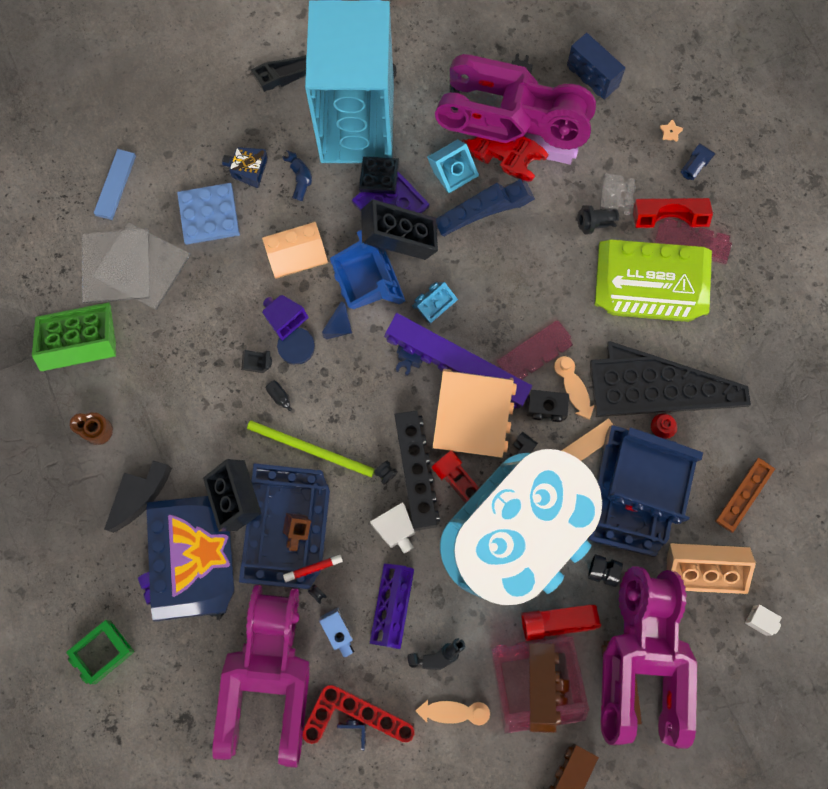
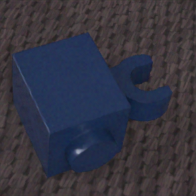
M399 345L397 353L399 360L402 362L397 364L396 372H399L401 367H405L407 369L405 376H408L411 372V366L420 368L423 361L420 359L421 356L415 353L413 355L403 350L404 347Z

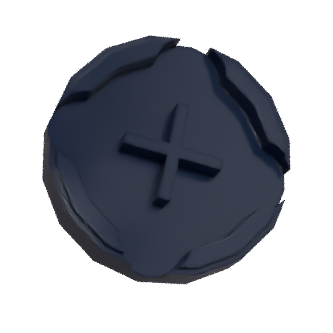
M296 328L283 341L280 338L278 339L277 349L285 362L292 365L303 364L310 360L314 354L315 343L312 335L307 330Z

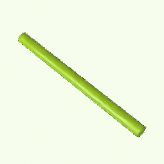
M250 420L248 423V430L368 477H373L375 468Z

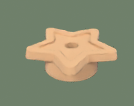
M671 120L668 125L660 126V129L663 131V140H674L677 142L678 134L683 131L682 127L675 125L674 120Z

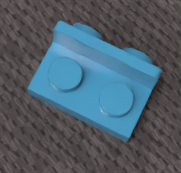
M434 282L429 286V291L426 294L419 295L412 305L430 324L458 300L445 282Z

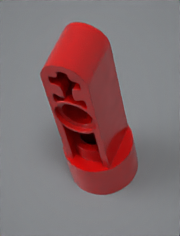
M451 450L431 468L441 480L445 479L466 503L470 499L466 496V489H473L476 492L479 487L461 467V460ZM461 475L462 478L455 483L454 479Z
M584 605L541 612L536 610L522 612L521 614L522 628L526 641L544 639L547 636L590 631L601 627L596 605Z

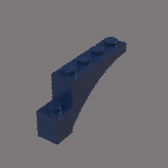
M522 179L515 181L505 188L499 183H495L436 218V224L440 234L446 236L487 216L514 208H521L535 200L528 183Z

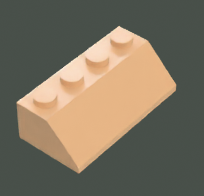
M670 543L667 555V570H673L681 576L686 587L685 591L748 594L756 564L750 547Z

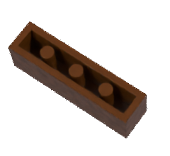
M529 643L530 732L556 733V726L561 725V713L556 711V704H560V691H556V684H559V671H555V665H559V652H555L554 644Z
M573 743L572 747L568 746L565 751L564 758L566 760L563 766L559 765L554 777L557 779L554 785H550L548 789H585L599 757Z

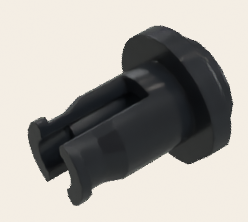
M583 205L578 212L576 221L579 229L585 235L592 234L595 228L617 227L614 221H619V212L617 209L594 210L592 205Z

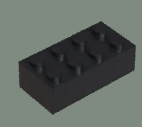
M374 199L361 209L362 243L423 260L428 259L438 251L435 217Z

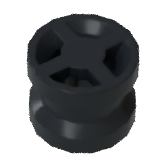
M386 460L373 473L375 476H379L381 482L385 485L396 476L398 471L390 466V462Z

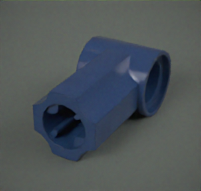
M699 143L691 154V158L681 170L683 177L687 180H694L702 168L707 166L715 153Z

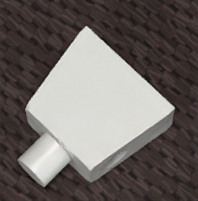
M403 502L370 521L373 528L390 548L399 545L404 554L414 548L409 538L415 532Z

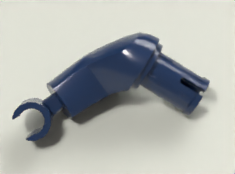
M287 150L289 156H282L284 161L291 163L290 167L296 174L295 180L297 182L292 198L303 202L307 187L312 184V174L306 164L297 158L295 152Z

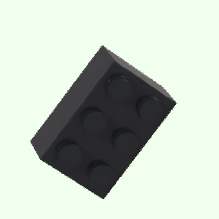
M226 459L203 477L218 531H238L261 514L245 460Z

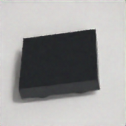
M363 157L359 192L396 194L399 158Z

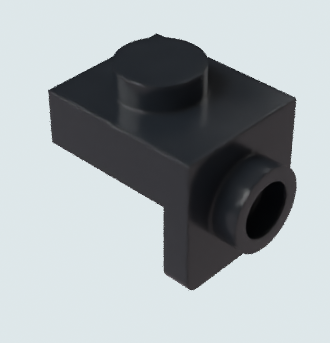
M249 350L243 351L241 370L264 373L271 368L272 357H270V351H265L264 353Z

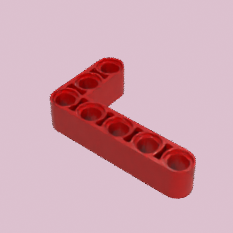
M329 685L322 690L302 733L303 739L307 743L314 744L322 738L335 709L401 742L411 741L415 730L411 723L338 686ZM328 689H334L337 692L335 700L327 699L326 692ZM347 698H352L355 701L354 709L348 710L345 707L344 702ZM370 707L373 709V718L366 719L363 716L364 708ZM319 708H324L327 711L328 715L325 720L318 718L317 711ZM383 717H390L393 724L390 728H384L381 725ZM403 726H408L411 729V735L407 738L400 735L399 730ZM309 728L317 729L318 737L316 739L309 738Z

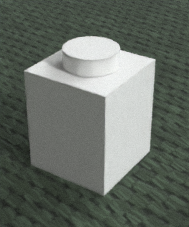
M754 605L745 624L766 636H771L779 631L781 627L779 622L782 617L761 605Z

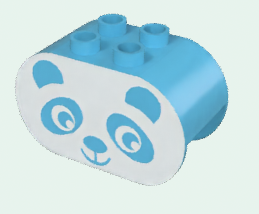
M544 449L509 457L445 526L440 539V555L447 573L463 590L501 605L524 603L536 597L542 590L546 594L551 593L564 579V575L559 570L569 559L574 563L578 562L591 548L587 538L596 529L602 509L601 492L597 480L583 462L563 451Z

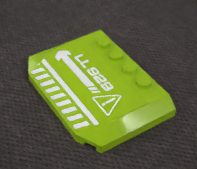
M622 240L599 242L595 306L602 307L613 316L684 322L708 315L710 310L712 250L698 246Z

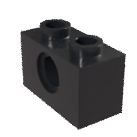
M531 389L528 399L527 416L532 417L531 419L533 420L548 418L552 422L566 420L568 416L569 393ZM543 404H551L553 410H545Z

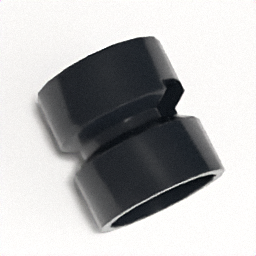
M594 554L588 572V579L596 582L603 580L605 585L616 587L622 573L623 562L613 559L607 561L606 557Z

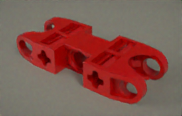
M525 136L517 138L515 142L510 141L508 143L481 137L462 140V142L467 144L471 156L475 159L489 164L492 157L502 161L500 166L504 173L528 182L533 181L535 175L527 169L529 163L533 160H546L549 156L543 147Z

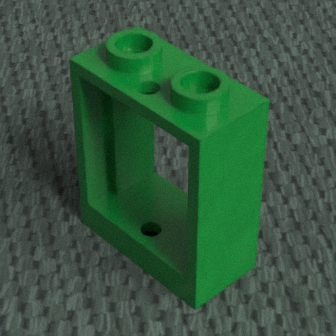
M105 620L66 653L69 656V663L74 668L77 667L81 672V679L86 684L93 685L101 681L135 651L111 620ZM104 631L120 654L93 675L77 653Z

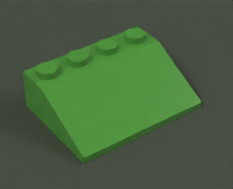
M109 302L35 317L32 357L40 371L116 356L115 333Z

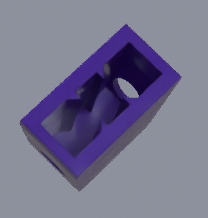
M280 295L275 300L268 297L263 302V306L266 308L262 313L281 341L309 318L301 305L283 295Z

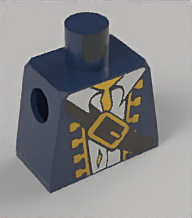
M238 147L235 150L234 156H223L222 165L230 167L229 171L234 179L259 188L268 156L265 149Z

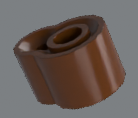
M79 413L70 420V429L94 445L104 444L112 436V424L99 413Z

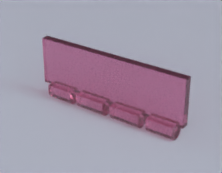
M665 218L664 224L660 223L655 243L705 247L712 250V261L727 264L732 243L729 242L730 235L717 232L716 237L712 238L714 235L712 230L699 227L698 232L694 233L696 227H690L688 224L681 222L680 228H677L678 221Z
M557 320L497 360V363L502 370L523 380L528 376L526 368L532 374L544 365L541 358L545 363H548L559 355L556 348L563 353L573 346L569 340L571 336Z

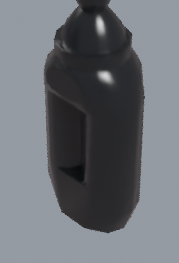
M275 380L268 383L265 388L274 402L291 411L289 396L282 386Z

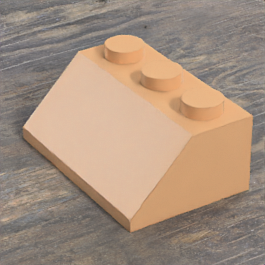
M316 222L262 238L275 279L328 263Z

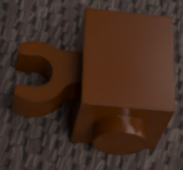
M286 513L282 532L288 537L286 548H289L290 551L298 550L299 539H308L311 520L307 516Z

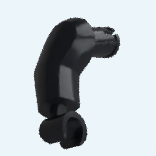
M457 638L452 643L445 644L436 654L423 655V659L420 660L417 653L409 654L407 656L408 664L411 668L423 665V669L442 670L458 659L459 653L465 649V643L462 639L459 641V638Z

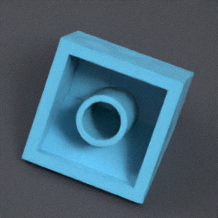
M458 139L427 157L434 174L447 193H451L479 176L467 144Z

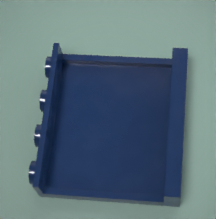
M630 427L622 433L607 498L613 500L615 504H626L632 506V509L635 511H647L653 517H665L671 523L681 524L690 518L685 514L696 462L702 460L703 452Z

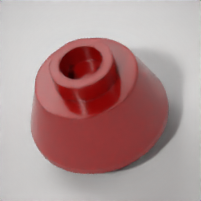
M661 413L652 419L651 430L655 436L669 439L677 431V422L671 415Z

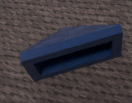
M342 301L322 331L323 338L326 340L352 333L346 306Z

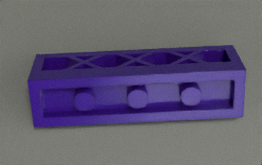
M384 563L369 644L401 649L414 568ZM390 569H395V570H394V576H393V578L390 580V579H389ZM389 589L391 592L390 597L386 600L385 595ZM386 609L387 615L386 618L383 620L382 612ZM381 629L383 631L382 642L377 641Z

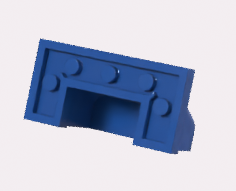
M362 230L357 232L360 241L330 258L335 271V279L340 284V292L346 300L348 308L356 309L381 299L396 304H402L406 301L386 250L362 243Z

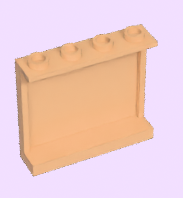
M443 369L433 448L503 458V452L507 453L508 441H505L506 433L510 434L511 422H508L509 414H513L514 403H511V396L516 394L517 384L513 383V378H497Z

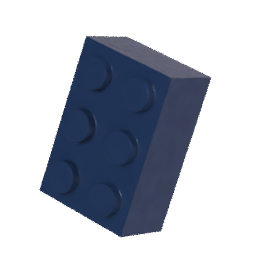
M585 33L571 46L567 62L569 70L572 73H576L584 84H588L594 93L601 96L604 100L620 86L626 68L588 33Z

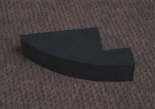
M153 461L147 479L124 473L104 530L114 533L139 517L147 509V502H153L163 489L172 467Z

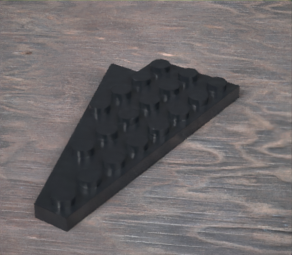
M607 342L608 359L590 361L596 417L749 407L751 405L749 388L746 385L615 342Z

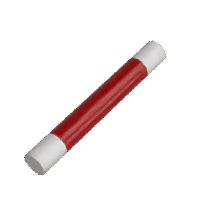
M337 555L284 574L283 577L286 583L343 561L341 555Z

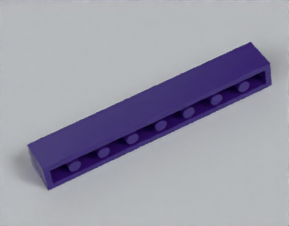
M398 313L395 314L384 335L387 338L386 341L395 346L398 344L404 347L403 350L412 355L415 353L421 356L420 359L428 364L432 362L441 371L449 369L460 373L505 379L513 378V383L517 384L516 394L511 396V403H514L513 409H519L523 406L532 388V385Z

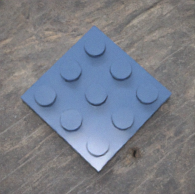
M231 183L177 192L183 237L186 245L240 235Z

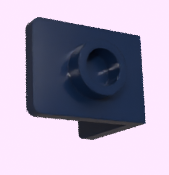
M346 720V724H337V728L362 729L361 750H365L366 724H358V720Z

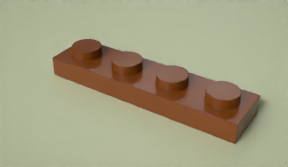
M757 458L715 522L733 533L775 468L762 459Z

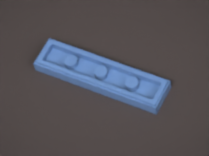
M117 149L94 210L95 216L113 220L136 158L135 153Z

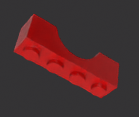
M709 198L635 199L633 209L635 228H654L659 220L667 217L679 218L688 223L690 227H709L713 216Z

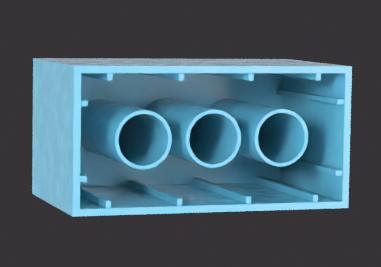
M309 0L305 89L321 163H362L363 157L392 158L394 78L390 1Z

